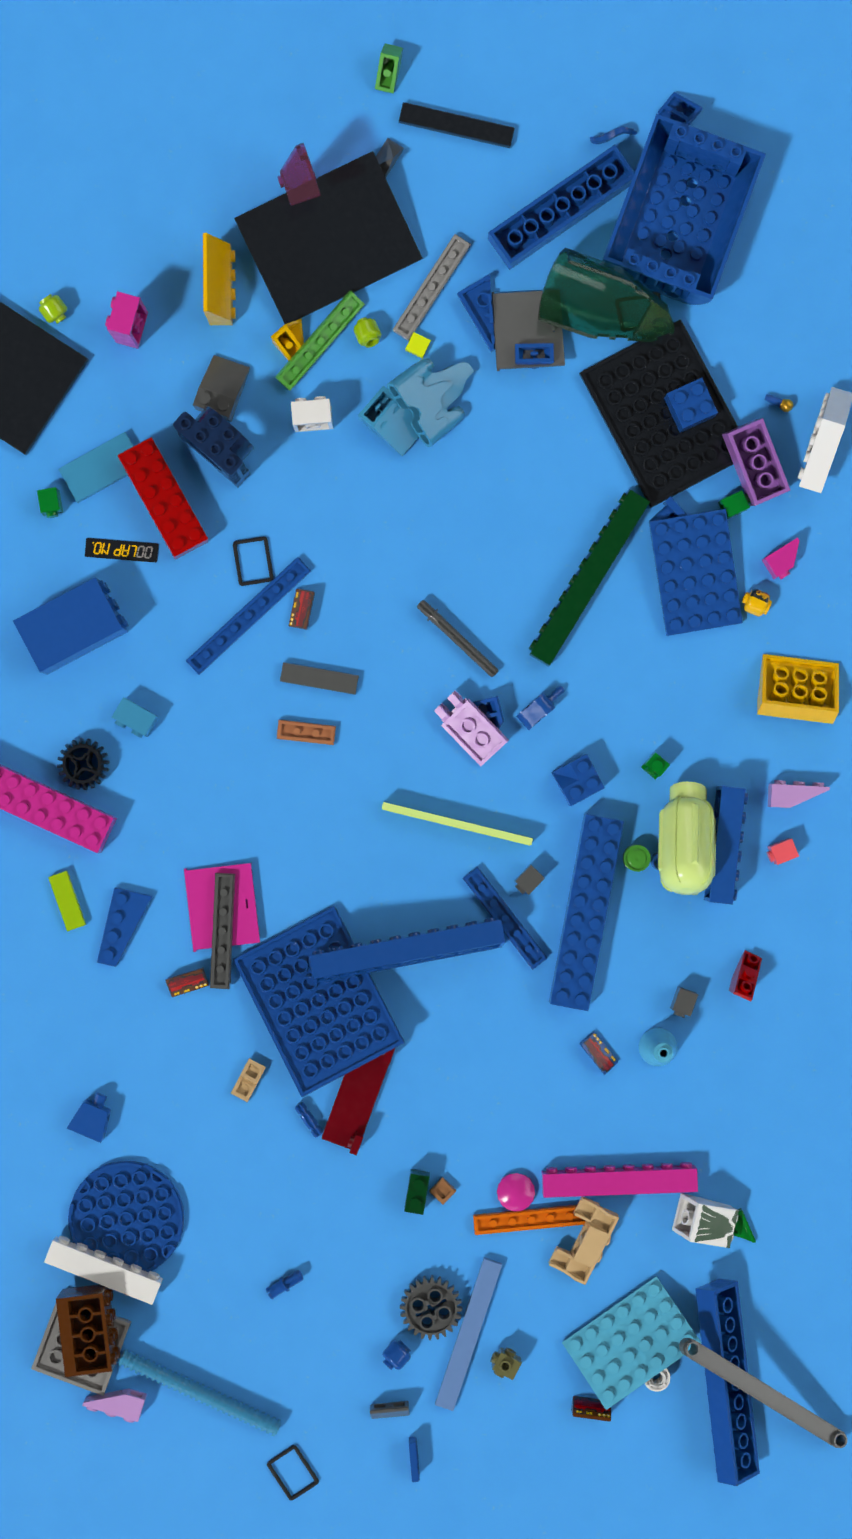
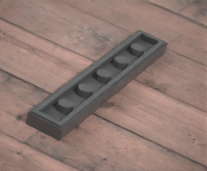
M215 873L210 988L230 989L235 874Z

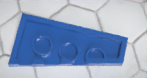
M114 888L97 963L114 967L118 965L153 896Z

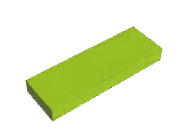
M68 871L48 877L66 930L70 931L86 925Z

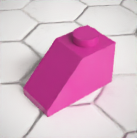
M798 538L762 559L773 579L779 577L781 580L791 574L789 570L794 567L799 546Z

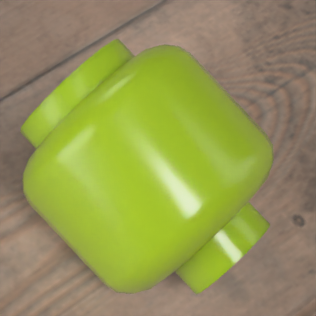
M49 294L39 302V312L48 323L55 321L58 324L66 318L64 314L68 308L58 295L52 296V294Z
M361 318L354 326V334L361 346L370 348L378 344L381 338V331L374 319Z

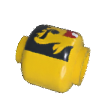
M752 589L750 593L746 592L742 599V603H745L744 610L757 617L763 614L766 615L772 604L769 594L758 589Z

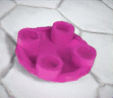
M513 1173L502 1177L498 1184L497 1196L501 1205L507 1210L522 1211L533 1202L535 1189L529 1177Z

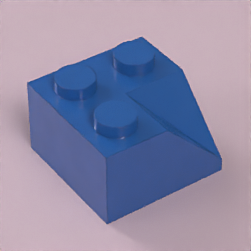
M587 754L551 772L569 806L605 788Z

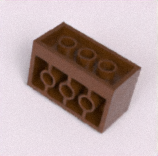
M100 1284L62 1289L57 1296L56 1305L65 1377L112 1372L118 1359H120V1348L116 1347L118 1330L117 1327L114 1328L113 1322L116 1319L115 1308H112L111 1301H113L112 1289Z

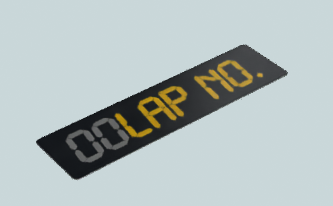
M86 538L85 557L157 562L158 544Z

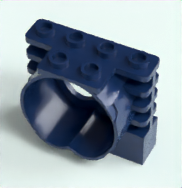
M206 406L196 419L187 412H183L173 423L179 437L237 488L250 475L243 460L254 449L253 445L214 409Z

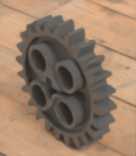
M431 1275L429 1281H427L425 1276H423V1282L416 1279V1286L410 1283L411 1291L404 1290L407 1297L402 1296L401 1301L404 1304H400V1309L404 1310L400 1315L401 1317H406L403 1320V1324L409 1323L408 1331L414 1328V1335L420 1332L421 1339L426 1334L429 1340H431L432 1335H435L438 1340L440 1333L446 1337V1330L453 1332L451 1325L458 1326V1322L455 1319H461V1315L457 1312L462 1311V1307L458 1306L462 1303V1300L457 1298L459 1296L458 1291L453 1292L454 1285L448 1287V1280L441 1283L440 1276L437 1281H434L433 1275ZM432 1291H438L440 1293V1296L438 1298H432L430 1296V1293ZM415 1300H421L423 1302V1305L421 1307H415L413 1305V1302ZM428 1305L434 1307V1310L428 1309ZM446 1308L449 1310V1313L441 1315L439 1310ZM429 1317L432 1319V1322L424 1324L422 1319Z

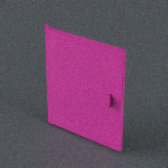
M251 863L194 870L184 869L193 952L199 949L212 948L215 873L235 874L232 946L260 943Z

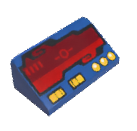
M595 1032L580 1043L604 1075L618 1063L617 1059Z

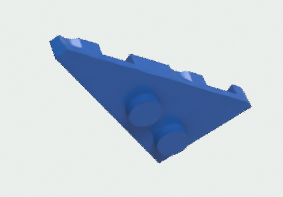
M488 274L458 292L457 296L490 352L495 350L491 284Z

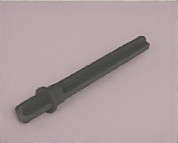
M422 600L417 605V608L428 617L427 621L430 620L489 676L493 677L499 670L437 612L438 609H433L425 600Z

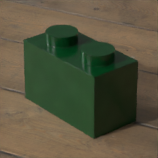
M411 1169L404 1212L424 1214L430 1172Z

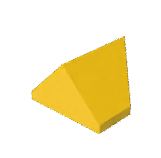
M302 319L283 325L271 336L272 343L288 361L304 344Z

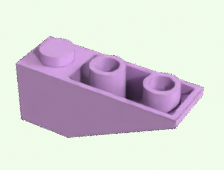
M774 780V784H769L767 807L791 808L830 790V787H824V783L813 782L812 786H805V782L793 781V785H786V781Z
M128 1388L108 1392L104 1396L99 1394L88 1396L82 1406L87 1407L90 1411H102L107 1416H119L125 1421L133 1423L138 1422L147 1394Z

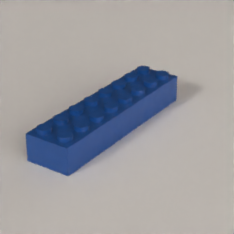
M613 145L489 231L488 240L510 270L630 187L634 171L616 145Z

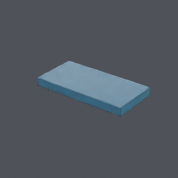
M126 432L59 468L77 503L128 476L118 458L119 454L134 447Z

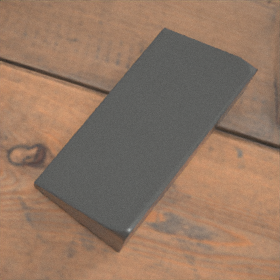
M409 1401L371 1404V1418L409 1416Z

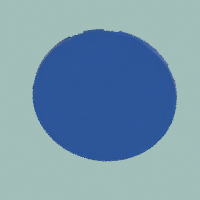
M137 1161L112 1162L93 1171L77 1188L69 1208L68 1224L70 1236L75 1244L82 1243L87 1245L88 1249L92 1251H103L110 1258L118 1257L124 1260L125 1264L138 1265L143 1271L149 1273V1271L158 1268L172 1255L180 1241L184 1227L182 1200L173 1183L158 1169Z

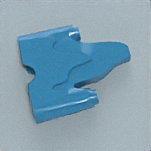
M423 358L387 384V388L401 409H409L412 412L411 426L427 447L434 445L465 416L463 409L459 406L453 407L448 411L447 408L460 396L466 380L474 372L469 363L462 362L433 373L431 372L434 367L433 362L429 358Z

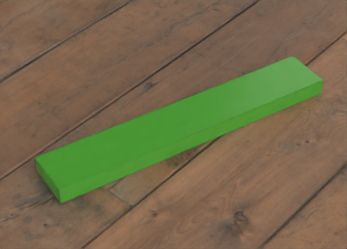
M349 291L275 378L290 391L365 304L352 291Z

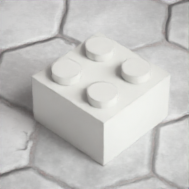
M318 396L314 400L297 398L295 402H291L292 423L295 432L333 429L330 399H326L325 396Z

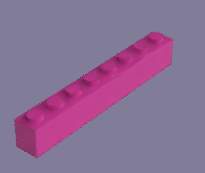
M690 1162L680 1163V1166H673L672 1163H662L661 1166L642 1164V1167L626 1164L623 1165V1168L605 1165L601 1169H596V1166H585L584 1169L565 1167V1170L549 1167L546 1168V1171H542V1194L544 1198L698 1192L697 1168Z

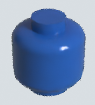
M401 1340L398 1342L392 1341L382 1353L385 1358L383 1363L390 1370L393 1368L400 1370L410 1360L411 1355L409 1352L411 1350Z

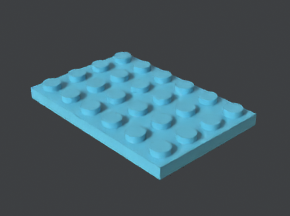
M656 1276L563 1341L562 1344L607 1410L684 1355L679 1349V1343L683 1338H692L700 1344L702 1342Z

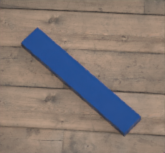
M476 867L463 877V880L492 918L502 921L505 935L533 970L547 959L546 955L481 870Z

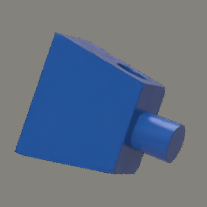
M96 1093L93 1101L86 1099L69 1123L67 1129L101 1143L105 1138L111 1112L110 1108L104 1106L107 1096Z

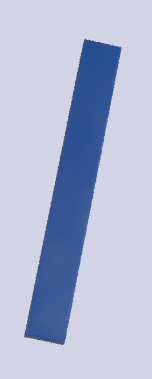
M297 557L195 651L186 662L200 675L303 580L311 570Z

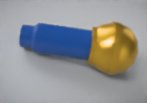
M767 394L764 400L779 406L783 412H789L793 408V402L790 399L782 400Z

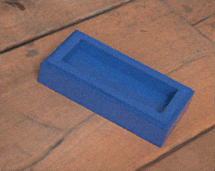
M409 1437L412 1482H419L417 1438Z

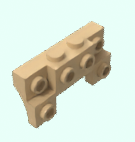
M581 1196L573 1213L575 1216L585 1220V1223L571 1251L556 1246L548 1263L549 1266L562 1271L573 1280L586 1285L596 1263H599L602 1258L604 1247L610 1243L611 1234L619 1220V1216L617 1213L601 1207L598 1202Z

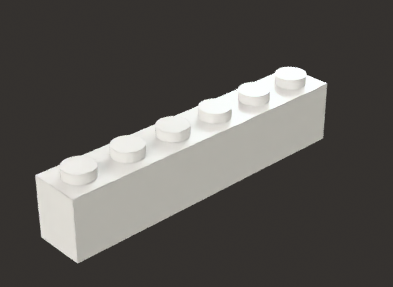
M56 1236L52 1240L44 1263L153 1305L163 1278L156 1272L149 1271L148 1273L143 1271L138 1265L125 1264L124 1260L118 1257L110 1258L103 1251H92L88 1249L87 1245L72 1243L69 1238L64 1236Z

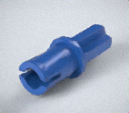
M297 1270L285 1278L281 1277L280 1281L266 1288V1292H270L268 1296L274 1299V1297L284 1291H290L289 1288L303 1280V1275Z

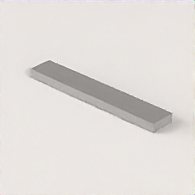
M454 234L396 323L393 332L407 341L410 340L413 332L416 331L470 248V243Z

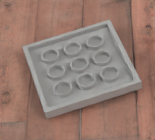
M55 1304L31 1369L104 1396L112 1372L65 1377L57 1305ZM116 1316V1319L113 1320L114 1328L117 1327L118 1330L116 1347H119L121 1351L131 1321Z

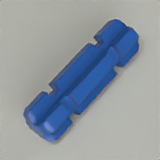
M304 1102L296 1105L295 1110L298 1114H301V1119L308 1129H311L312 1135L315 1138L320 1136L323 1130L320 1125H317L318 1122L311 1112L307 1111V1106Z

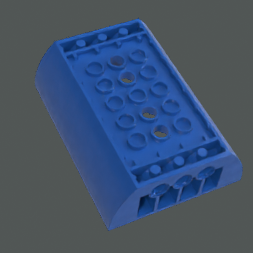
M656 113L603 257L604 267L617 279L652 292H658L660 295L688 305H701L711 302L766 153ZM689 179L697 182L695 188H690L687 185ZM687 197L691 203L688 206H684L681 204L680 199ZM671 232L675 233L677 235V240H668L667 234ZM663 250L670 252L671 257L669 259L661 257Z

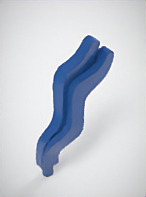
M622 126L602 136L590 137V141L593 144H602L621 134L636 135L637 131Z

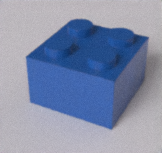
M703 378L673 390L664 397L680 433L714 418L718 413Z

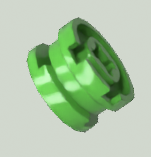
M632 845L625 849L623 863L628 869L640 872L645 870L650 864L651 856L645 847Z

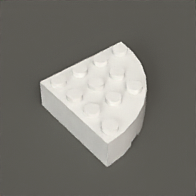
M832 387L830 393L825 394L803 461L806 462L805 468L801 467L798 479H801L799 487L822 493L847 422L852 403L851 392Z

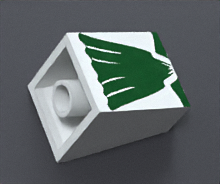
M681 1193L672 1231L689 1242L730 1248L734 1238L733 1232L738 1221L739 1210L727 1204Z

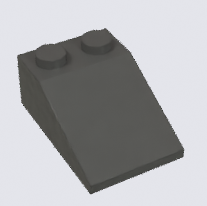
M214 355L198 388L193 403L195 410L202 412L208 406L219 413L225 420L232 422L250 367Z

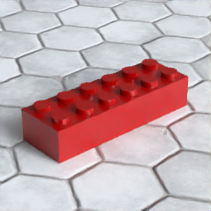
M152 437L118 455L123 468L175 560L208 543V537Z

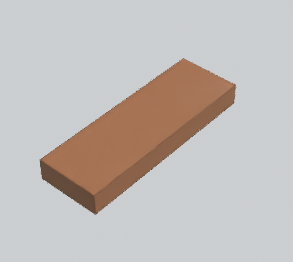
M279 720L277 739L334 745L336 726Z

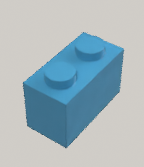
M124 697L112 718L116 719L115 724L124 729L126 726L133 729L131 733L140 738L143 735L149 736L159 718Z

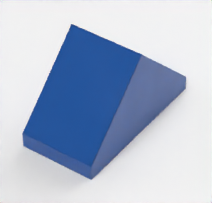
M554 343L515 344V364L554 363ZM523 350H533L530 354L533 359H523ZM535 350H544L545 358H535L538 356V352Z

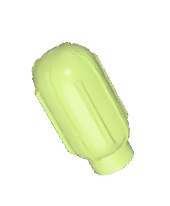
M686 781L673 784L670 787L669 803L659 813L658 869L661 884L669 892L681 895H698L709 887L715 876L716 819L713 807L707 801L706 787L700 783Z

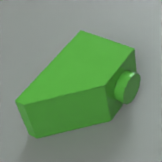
M384 44L380 53L375 85L376 90L394 93L401 65L402 47Z

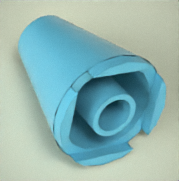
M652 1028L646 1031L639 1042L641 1057L652 1066H664L670 1063L677 1052L676 1039L669 1031L662 1028Z

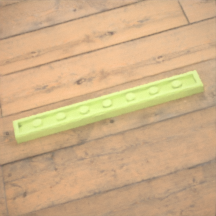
M383 802L382 810L529 846L532 845L533 838L386 802Z

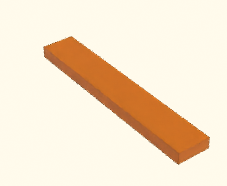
M577 1205L525 1209L516 1212L504 1211L473 1214L475 1235L584 1225L585 1220L574 1215L573 1212Z

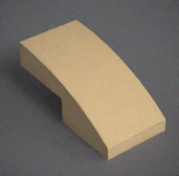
M249 1058L231 1094L248 1102L266 1067Z

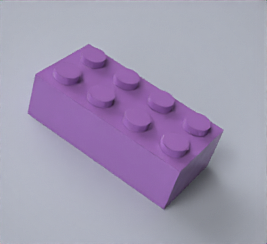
M763 418L755 419L722 434L744 493L750 499L751 504L749 505L756 506L791 491Z

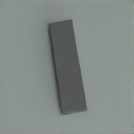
M283 662L280 682L356 695L359 676Z

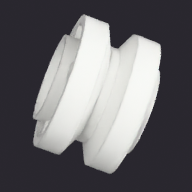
M667 1368L660 1372L661 1375L658 1379L651 1378L645 1383L646 1387L655 1392L666 1389L670 1383V1373Z

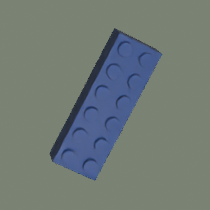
M716 786L714 816L716 819V868L712 883L705 889V901L733 905V901L737 899V889H735V881L739 880L737 863L741 861L742 852L739 851V845L743 842L744 838L741 826L745 823L746 812H743L744 804H747L748 793H745V788Z

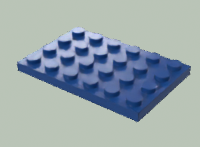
M726 509L649 522L666 636L743 623Z

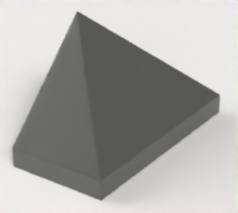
M387 138L376 156L385 178L404 150L403 147Z

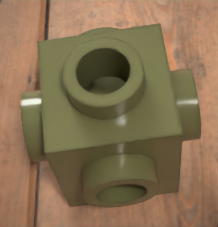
M500 1347L498 1352L495 1351L490 1360L492 1362V1370H494L497 1376L501 1378L505 1376L511 1380L514 1379L522 1364L521 1357L517 1356L515 1351L507 1347L506 1349Z

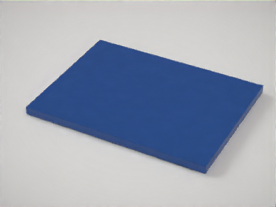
M335 906L233 959L301 1097L312 1093L405 1043L370 973L313 984L309 965V956L313 955L312 952L324 950V953L331 952L332 948L343 946V949L351 948V945L354 944Z

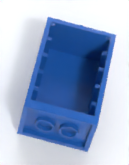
M94 577L13 620L40 673L48 675L128 632L126 627L129 625L124 616L118 613L117 610L120 608L115 599L109 596L108 593L111 591L106 582Z

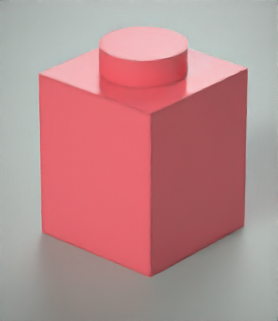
M787 838L767 846L769 850L767 851V856L770 862H774L776 865L799 857L792 838Z

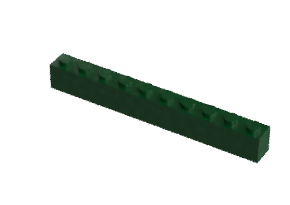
M632 490L628 494L623 493L618 501L621 504L619 509L612 511L608 518L611 520L608 527L604 525L598 534L601 536L598 543L593 542L589 549L591 553L589 558L582 560L578 567L581 569L578 576L573 575L568 583L571 585L568 592L563 591L559 598V601H561L559 607L552 609L549 614L551 620L548 625L543 624L538 632L541 634L538 641L534 639L529 647V650H531L529 655L548 667L650 501Z

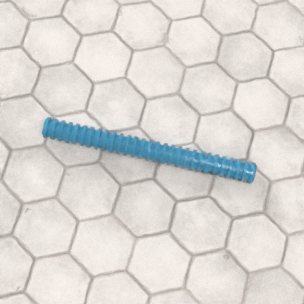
M127 1349L123 1351L118 1362L119 1366L124 1365V1368L128 1367L130 1371L135 1370V1373L139 1372L141 1376L146 1375L147 1379L150 1377L152 1381L157 1380L158 1384L161 1382L163 1386L167 1385L169 1389L172 1387L174 1391L178 1390L180 1394L182 1392L185 1393L184 1396L189 1395L191 1399L194 1397L195 1401L200 1400V1403H206V1406L211 1405V1408H217V1411L222 1410V1413H228V1416L233 1415V1418H239V1421L244 1420L245 1424L255 1425L256 1429L261 1428V1431L265 1430L267 1434L272 1433V1436L277 1434L281 1425L280 1419L277 1421L275 1417L271 1418L269 1414L267 1416L264 1415L265 1412L260 1413L258 1409L253 1410L254 1407L249 1408L247 1404L242 1405L243 1402L238 1403L236 1399L232 1400V1397L227 1398L226 1394L216 1393L215 1389L205 1388L204 1384L199 1385V1382L195 1383L193 1379L188 1380V1377L184 1378L182 1374L179 1376L177 1372H171V1369L168 1371L165 1366L162 1368L160 1364L155 1365L154 1361L151 1363L149 1359L144 1360L143 1356L140 1358L138 1354L134 1355L132 1351L131 1353Z

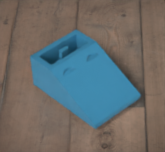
M384 386L358 414L360 421L401 456L419 438L411 426L412 412L409 409H401L389 390Z

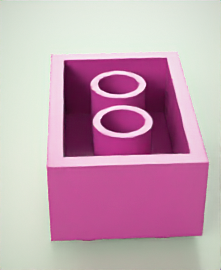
M117 291L116 297L113 296L112 312L111 316H107L105 326L116 343L138 349L148 311L140 297Z

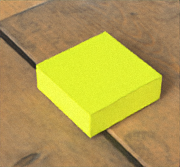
M413 332L405 351L423 359L431 340Z

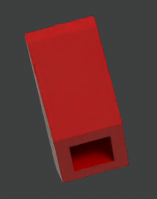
M746 950L743 952L731 979L730 992L752 1001L762 961L761 957Z

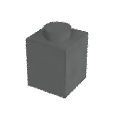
M530 864L514 880L517 883L515 887L522 894L525 892L530 894L545 878Z
M678 986L670 1008L674 1010V1014L683 1018H685V1015L691 1016L698 994Z

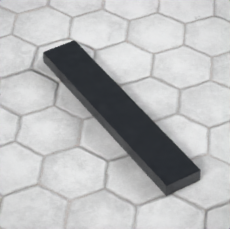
M404 102L399 117V123L505 148H510L514 133L513 127Z

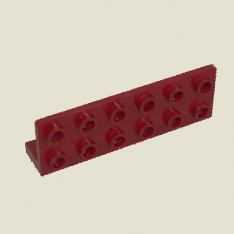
M395 1049L344 1075L322 1135L323 1140L350 1149L349 1153L357 1156L366 1126Z

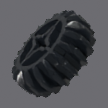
M80 738L79 745L76 740H72L73 747L66 744L65 747L68 751H60L65 756L64 758L58 757L59 761H63V764L57 765V768H63L59 775L66 774L63 781L67 782L70 779L69 786L72 787L76 783L75 787L78 790L81 788V785L84 790H87L88 784L91 788H95L94 781L97 784H101L102 782L99 777L104 779L107 777L102 772L109 771V768L104 767V764H109L110 761L103 760V758L108 756V753L101 754L104 747L101 746L96 749L98 742L95 741L91 745V739H87L86 743H84V739ZM78 749H89L82 757L73 755ZM93 753L96 755L98 760L97 769L92 765L91 762L93 758ZM69 760L75 764L74 775L69 769ZM77 760H80V761H85V760H86V761H87V762H86V763H87V766H88L89 768H86V767L80 768V766H81V765L79 764L80 762L77 761ZM85 771L94 774L87 780L78 779Z

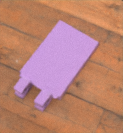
M455 690L447 698L455 708L450 712L441 703L434 711L442 719L443 723L441 726L482 766L509 740L470 699L467 700L465 698L463 700L462 696Z

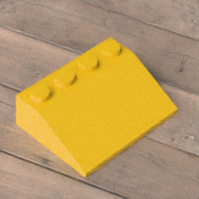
M203 233V311L209 325H233V319H236V308L233 307V300H236V289L232 288V281H236V271L232 269V262H236L235 250H232L229 243L208 233Z
M763 654L757 698V715L834 723L839 713V663Z

